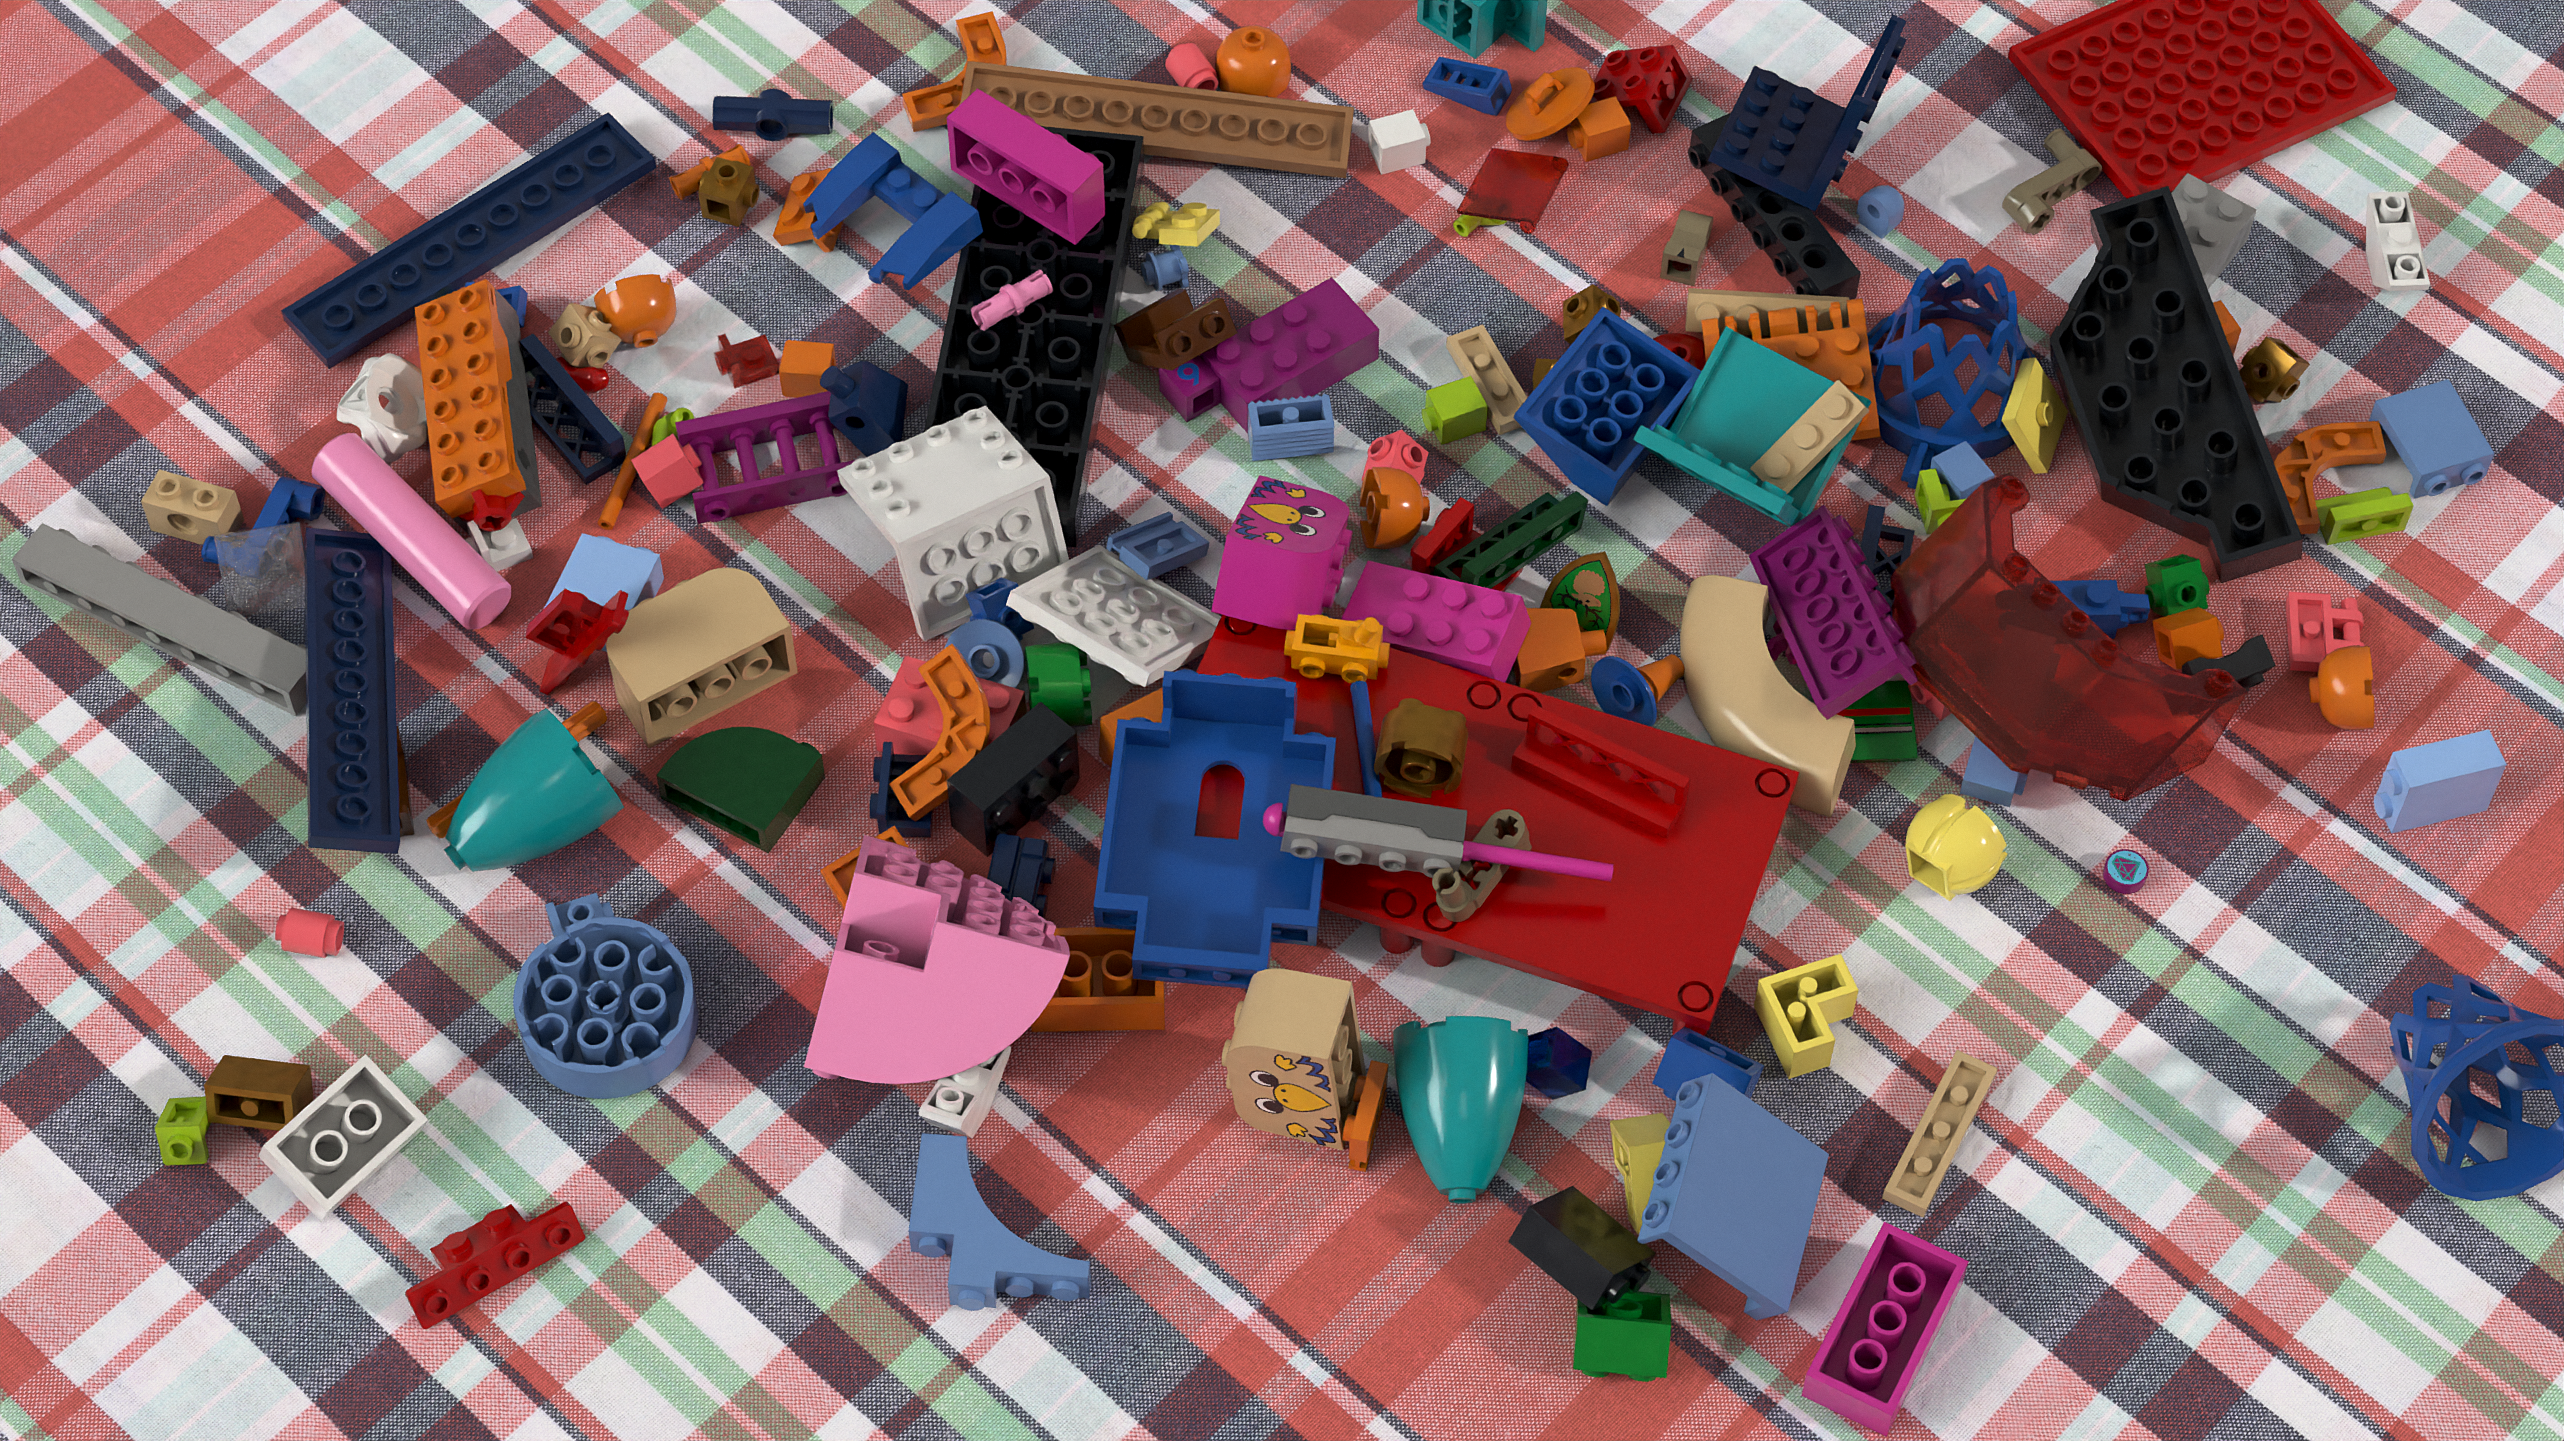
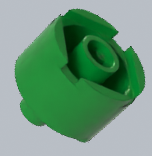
M1065 642L1026 646L1025 661L1030 710L1039 702H1042L1071 727L1092 725L1091 701H1083V698L1089 697V694H1091L1089 668H1080V666L1087 665L1086 652L1073 644Z

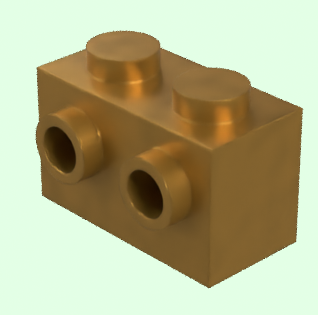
M224 1055L204 1084L208 1122L280 1131L314 1100L311 1067L305 1064Z

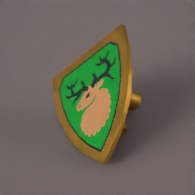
M1603 551L1586 554L1565 565L1552 579L1540 608L1574 610L1577 615L1580 632L1604 630L1608 651L1615 636L1620 617V594L1615 573L1606 552Z

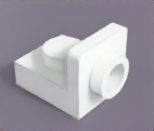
M517 518L512 519L505 528L498 531H480L474 520L467 522L470 538L464 540L497 572L533 558L532 549Z

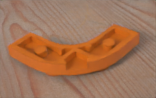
M993 11L956 20V31L965 51L967 61L964 69L954 79L940 85L902 94L903 105L913 132L947 124V117L960 105L968 61L1007 66L1006 46Z
M2379 421L2341 422L2319 425L2295 436L2293 442L2278 454L2274 465L2301 534H2317L2320 527L2313 493V481L2317 475L2328 468L2341 465L2384 463L2387 453Z
M953 644L918 668L938 700L943 714L942 733L938 742L924 759L889 783L906 813L915 822L948 799L947 779L986 748L988 743L990 711L985 692L959 649Z

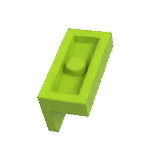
M2388 487L2315 500L2320 520L2319 528L2327 545L2405 530L2414 506L2408 493L2393 496Z

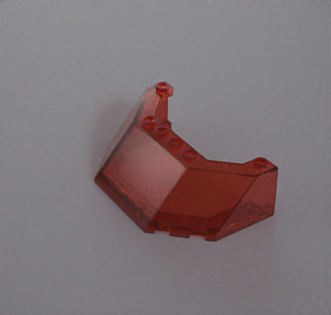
M2010 472L1983 482L1891 576V589H1894L1895 597L1891 606L1892 618L1904 635L1899 639V642L1903 641L1916 659V663L1911 667L1918 681L2012 771L2028 774L2030 769L2052 774L2053 782L2085 790L2087 785H2092L2109 790L2110 798L2126 802L2204 764L2248 691L2229 672L2223 669L2209 668L2190 676L2136 661L2130 657L2114 639L2101 630L2084 611L2071 602L2054 583L2050 582L2025 556L2014 548L2012 514L2025 509L2030 500V493L2020 479L2014 477Z

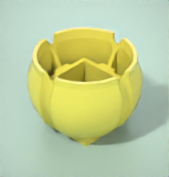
M1944 794L1937 800L1924 805L1916 813L1908 827L1905 845L1909 875L1948 901H1951L1956 895L1971 893L1986 886L1996 876L2002 862L2008 855L2005 851L2002 852L2007 845L1993 821L1976 805L1971 809H1966L1965 799L1954 794Z

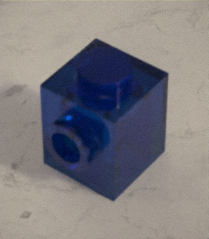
M1559 1027L1528 1035L1526 1082L1552 1100L1584 1091L1587 1086L1592 1051Z

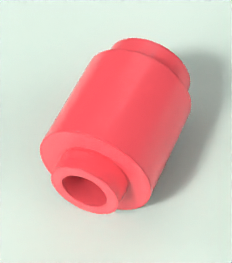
M1179 44L1169 52L1165 67L1179 86L1214 91L1217 89V72L1196 44Z
M291 907L287 915H280L276 925L275 939L281 941L283 951L326 958L327 954L337 956L343 942L344 922L335 920L334 915Z

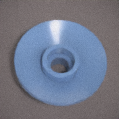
M977 619L961 625L951 634L945 648L951 644L957 647L976 677L1013 688L1019 686L1025 671V654L1020 640L1010 628L998 621ZM985 652H989L994 656L995 662L992 667H987L983 663Z

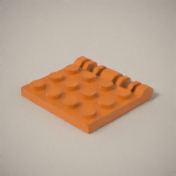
M1863 298L1846 300L1850 327L1846 328L1842 326L1840 302L1830 303V321L1833 322L1834 328L1832 330L1817 331V310L1814 308V305L1805 306L1808 333L1799 334L1796 307L1768 311L1771 338L1762 339L1759 312L1750 313L1748 321L1753 341L1833 382L1841 381L1849 390L1871 401L1868 407L1870 411L1862 418L1850 441L1880 437ZM1734 316L1725 317V327L1727 326L1738 333L1737 322L1734 320ZM1718 318L1701 320L1706 362L1720 338Z

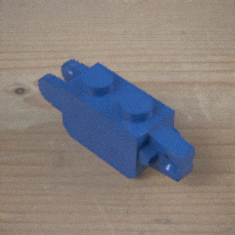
M2117 580L2032 581L2031 588L2005 589V591L1998 593L1997 596L1998 607L2008 610L2007 613L2004 612L1999 617L2002 630H2006L2007 626L2011 625L2058 638L2057 644L2106 643L2115 638L2117 629L2128 627V624L2146 623L2150 613L2148 595L2124 593V591L2118 590Z

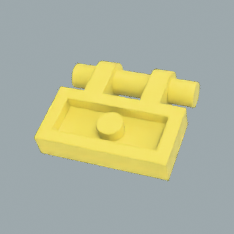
M1155 202L1148 206L1134 220L1132 233L1139 239H1159V244L1198 247L1220 225V209H1208L1204 203L1193 202L1184 204L1178 211H1170V206L1166 202Z

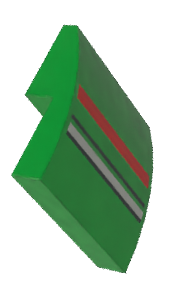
M1906 680L1886 681L1846 709L1837 713V715L1854 720L1856 747L1850 763L1916 761L1918 755L1911 693L1908 688L1909 683Z

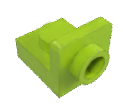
M1936 468L1921 470L1914 496L1926 534L1941 532L1950 534L1967 528L1972 509L1970 499L1950 501L1947 485L1940 483Z
M205 1096L168 1099L155 1126L162 1161L165 1165L205 1164L207 1162L209 1152L205 1134L211 1122H208Z

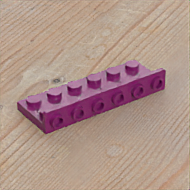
M1822 505L1750 554L1749 558L1760 583L1768 586L1770 605L1817 709L1828 720L1876 687L1885 683L1897 673H1900L1909 685L1914 684L1918 679L1911 667L1916 663V659L1903 641L1899 642V639L1904 635L1898 624L1890 615H1886V613L1891 611V608L1880 591L1874 590V587L1879 585L1878 581L1866 564L1862 565V562L1866 560V556L1855 540L1849 539L1854 535L1851 526L1841 514L1834 517L1826 506Z

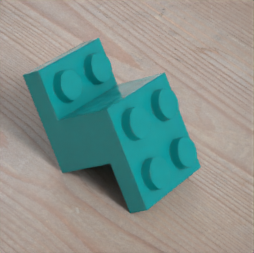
M1418 0L1417 22L1474 59L1479 57L1504 33L1533 52L1544 44L1547 0Z

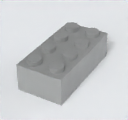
M2187 173L2171 194L2207 289H2209L2247 242L2257 209Z

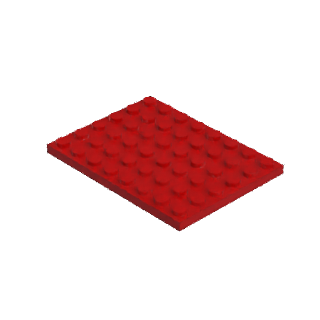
M2117 0L2013 45L2009 48L2008 59L2081 146L2102 165V171L2126 199L2169 186L2172 193L2187 173L2206 183L2213 182L2393 101L2397 93V88L2318 0Z

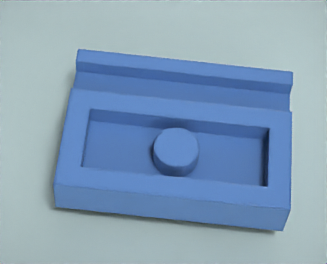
M1168 511L1109 535L1106 549L1109 552L1116 550L1120 554L1119 559L1145 580H1149L1207 556L1210 542L1183 521L1176 523L1173 520V514Z

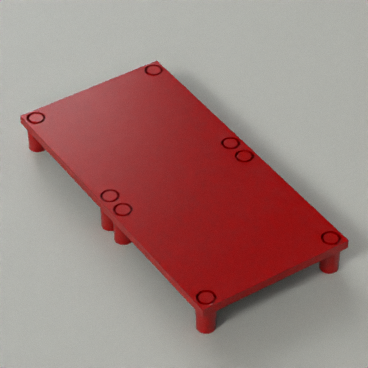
M1222 615L1196 672L1218 676L1224 673H1233L1243 678L1253 679L1279 677L1288 682H1296L1297 715L1294 734L1304 735L1316 732L1326 737L1336 738V759L1332 790L1364 795L1350 689L1352 683L1346 682L1341 675L1324 673L1320 678H1308L1300 674L1299 669H1292L1291 656L1284 655L1287 630ZM1390 648L1387 669L1378 668L1377 679H1367L1365 681L1368 686L1376 753L1383 718L1388 712L1398 708L1399 702L1406 698L1417 699L1424 705L1437 707L1445 711L1454 710L1462 713L1466 718L1465 726L1468 730V741L1461 782L1453 792L1444 795V789L1432 791L1431 798L1403 795L1387 787L1384 784L1385 777L1379 772L1382 798L1467 810L1464 840L1471 842L1495 812L1511 809L1518 812L1524 819L1530 834L1529 841L1532 846L1530 851L1613 864L1611 882L1510 866L1480 908H1477L1468 919L1461 922H1453L1443 916L1436 901L1437 892L1433 888L1432 878L1424 873L1409 870L1390 872L1376 865L1363 863L1344 865L1335 859L1325 858L1320 908L1380 926V944L1389 953L1402 954L1409 951L1414 944L1415 938L1421 939V956L1423 960L1433 967L1449 965L1454 960L1456 951L1671 1018L1673 1019V1035L1685 1026L1707 1037L1794 794L1800 772ZM1537 705L1689 777L1690 784L1686 807L1667 838L1512 765V755L1527 733L1528 714L1533 706ZM1541 725L1542 728L1554 733L1553 730ZM1583 745L1586 749L1593 752L1591 748ZM1226 764L1216 765L1204 774L1201 782L1195 836L1238 840L1245 782L1243 775L1235 767ZM1622 764L1625 768L1632 770L1629 766ZM1661 782L1663 786L1676 791L1675 788ZM1476 861L1473 864L1476 874L1480 870L1488 872L1491 869L1488 862L1482 864ZM1472 879L1468 884L1473 890H1476L1477 888Z

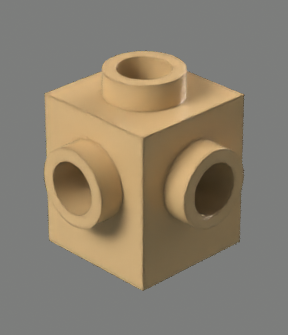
M569 303L548 332L561 350V356L575 368L591 366L602 368L622 341L609 330L612 325L603 322L602 313L597 311L595 307Z

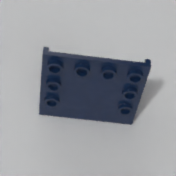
M1892 14L1846 108L1814 94L1813 91L1806 87H1799L1780 78L1772 71L1763 70L1754 65L1708 161L1816 211L1830 181L1833 180L1839 183L1849 161L1842 158L1845 151L1854 153L1862 137L1863 131L1857 129L1860 121L1868 124L1877 107L1878 101L1907 38L1900 36L1907 21Z

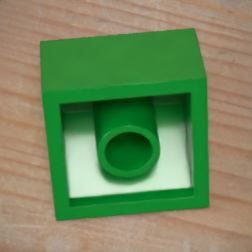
M1628 1291L1616 1303L1607 1302L1594 1310H1591L1577 1299L1573 1370H1582L1583 1374L1591 1377H1606L1609 1373L1627 1374L1629 1378L1642 1382L1653 1381L1656 1377L1666 1378L1672 1326L1670 1294L1640 1291L1633 1293Z

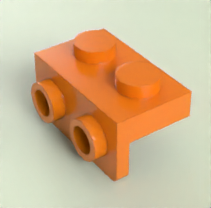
M832 168L794 176L773 233V237L781 246L813 239L823 252L833 251L843 221L821 238L816 239L811 229V224L818 220L815 211L806 213L803 205Z

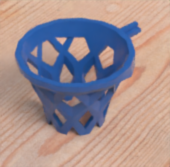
M1966 258L1948 259L1933 274L1927 267L1917 277L1904 303L1891 316L1883 318L1867 333L1871 366H1877L1875 376L1873 375L1880 438L1886 444L1908 455L1901 481L1908 482V487L1916 489L1919 472L1930 469L1932 457L1964 441H1967L1981 459L1997 456L2015 444L2001 420L2014 385L2016 361L2035 358V355L2025 343L2018 325L2015 290L2008 292L2001 272L1987 265L1974 273ZM1956 273L1961 280L1945 288L1942 283ZM1991 282L1998 299L1997 301L1986 289L1985 284ZM1971 299L1980 307H1969L1959 300ZM1952 318L1984 327L1993 335L1987 349H1985L1976 334L1964 335L1948 352L1942 328L1934 323H1930L1919 330L1920 320ZM1905 325L1903 338L1892 342L1898 329ZM1889 332L1882 349L1872 351L1878 340L1885 333ZM1929 342L1934 367L1914 381L1913 358L1917 349ZM2005 342L2007 343L2010 361L2009 375L1998 364ZM1971 354L1979 370L1977 377L1967 393L1964 394L1954 370ZM1884 365L1901 366L1904 392L1885 400L1879 387ZM1987 389L2003 397L1998 418L1982 427L1970 410ZM1936 392H1940L1954 411L1940 428L1921 424L1916 402Z
M2452 975L2453 989L2428 982L2412 993L2413 1016L2396 1012L2389 1027L2394 1044L2390 1046V1050L2402 1072L2412 1110L2411 1154L2424 1176L2434 1188L2443 1194L2476 1202L2515 1196L2553 1178L2564 1169V1072H2554L2542 1048L2557 1043L2564 1048V1019H2552L2521 1009L2487 985H2483L2468 975ZM2431 1001L2451 1005L2450 1019L2431 1018ZM2479 1016H2487L2482 1018L2481 1023H2475ZM2406 1032L2413 1033L2412 1060L2410 1058ZM2466 1038H2475L2464 1045ZM2517 1040L2529 1050L2538 1066L2510 1061L2503 1043ZM2447 1042L2444 1059L2436 1066L2430 1061L2434 1045ZM2469 1067L2496 1077L2501 1108L2471 1093ZM2551 1090L2561 1115L2549 1129L2522 1121L2523 1091ZM2443 1093L2451 1098L2449 1124L2439 1114L2437 1109V1103ZM2434 1119L2450 1137L2445 1163L2439 1160L2427 1130ZM2478 1120L2506 1130L2507 1158L2489 1162L2469 1143ZM2465 1154L2477 1163L2476 1165L2460 1168Z

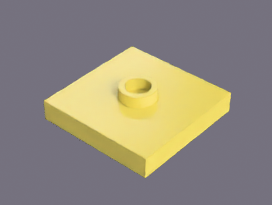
M2036 357L2026 358L2021 362L2001 421L2034 474L2048 473L2068 410Z

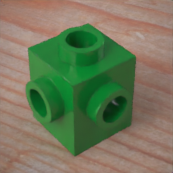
M2181 554L2144 564L2148 585L2145 586V595H2148L2149 605L2154 613L2165 617L2196 607L2208 608L2206 595L2209 594L2210 590L2209 582L2201 569L2199 559Z

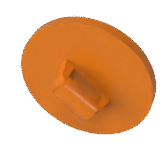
M1578 67L1564 68L1549 74L1544 72L1511 105L1506 116L1508 130L1516 139L1524 141L1540 139L1559 131L1580 115L1590 102L1595 89L1592 77L1586 70Z

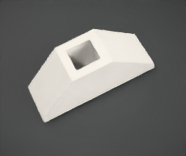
M2408 191L2368 193L2366 257L2373 285L2387 291L2429 290L2430 287Z
M1008 1046L987 1061L966 1071L939 1079L921 1105L919 1116L930 1125L972 1139L990 1111L1010 1056L1011 1047Z

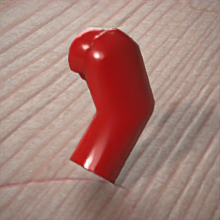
M563 357L556 358L586 394L595 393L608 386L609 375L603 368L591 366L575 369Z

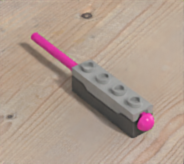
M1291 784L1286 811H1282L1283 803H1275L1269 806L1263 815V825L1266 831L1272 836L1282 837L1280 851L1291 852L1292 855L1299 858L1324 857L1335 859L1344 865L1363 863L1376 865L1390 872L1402 870L1422 872L1431 878L1442 868L1450 867L1453 868V873L1458 872L1461 861L1470 860L1611 882L1613 874V864L1465 841L1467 810Z

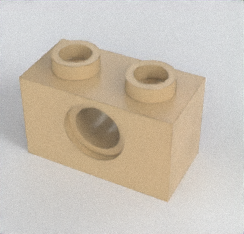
M160 469L141 500L151 531L203 545L208 536L232 542L244 521L235 490Z

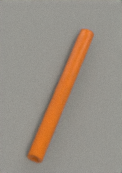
M661 393L652 394L597 524L604 530L613 529L637 473L631 460L647 450L652 438L653 427L660 419L668 399Z

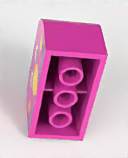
M1259 475L1227 534L1211 612L1268 627L1295 630L1298 614L1321 615L1324 607L1331 609L1335 594L1339 593L1342 584L1344 568H1341L1344 555L1348 553L1353 534L1352 530L1346 529L1350 513L1348 506L1339 498L1326 492Z

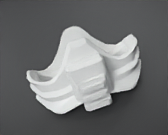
M392 353L365 360L356 381L341 398L337 408V420L344 424H353L359 427L362 434L361 438L389 466L406 452L423 445L427 439L426 430L428 429L422 372L414 364ZM379 395H383L389 400L384 409L379 403Z

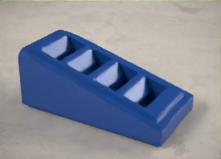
M1444 57L1437 59L1422 83L1425 90L1493 116L1499 114L1512 92L1507 70ZM1448 73L1452 74L1448 81H1443Z

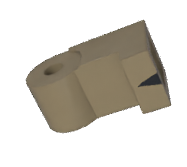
M1681 210L1671 239L1667 241L1663 251L1660 278L1695 286L1707 251L1706 247L1712 230L1713 217ZM1677 261L1692 265L1690 271L1681 272L1672 266V262Z

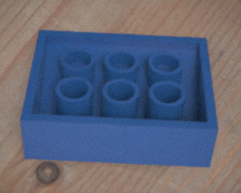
M1602 307L1516 411L1513 418L1575 486L1605 506H1608L1650 453L1633 440L1639 427L1642 425L1653 431L1657 424L1668 430L1678 416L1701 371L1619 316Z

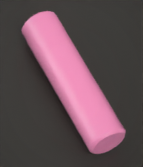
M345 433L333 438L319 451L312 465V477L467 630L480 629L494 621L503 612L511 598V585L356 433Z

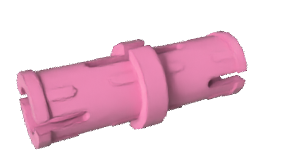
M1038 270L1014 285L1006 284L1001 287L998 294L973 306L971 314L976 324L985 331L1012 314L1013 316H1018L1024 312L1026 306L1052 293V284L1047 275H1043V271Z

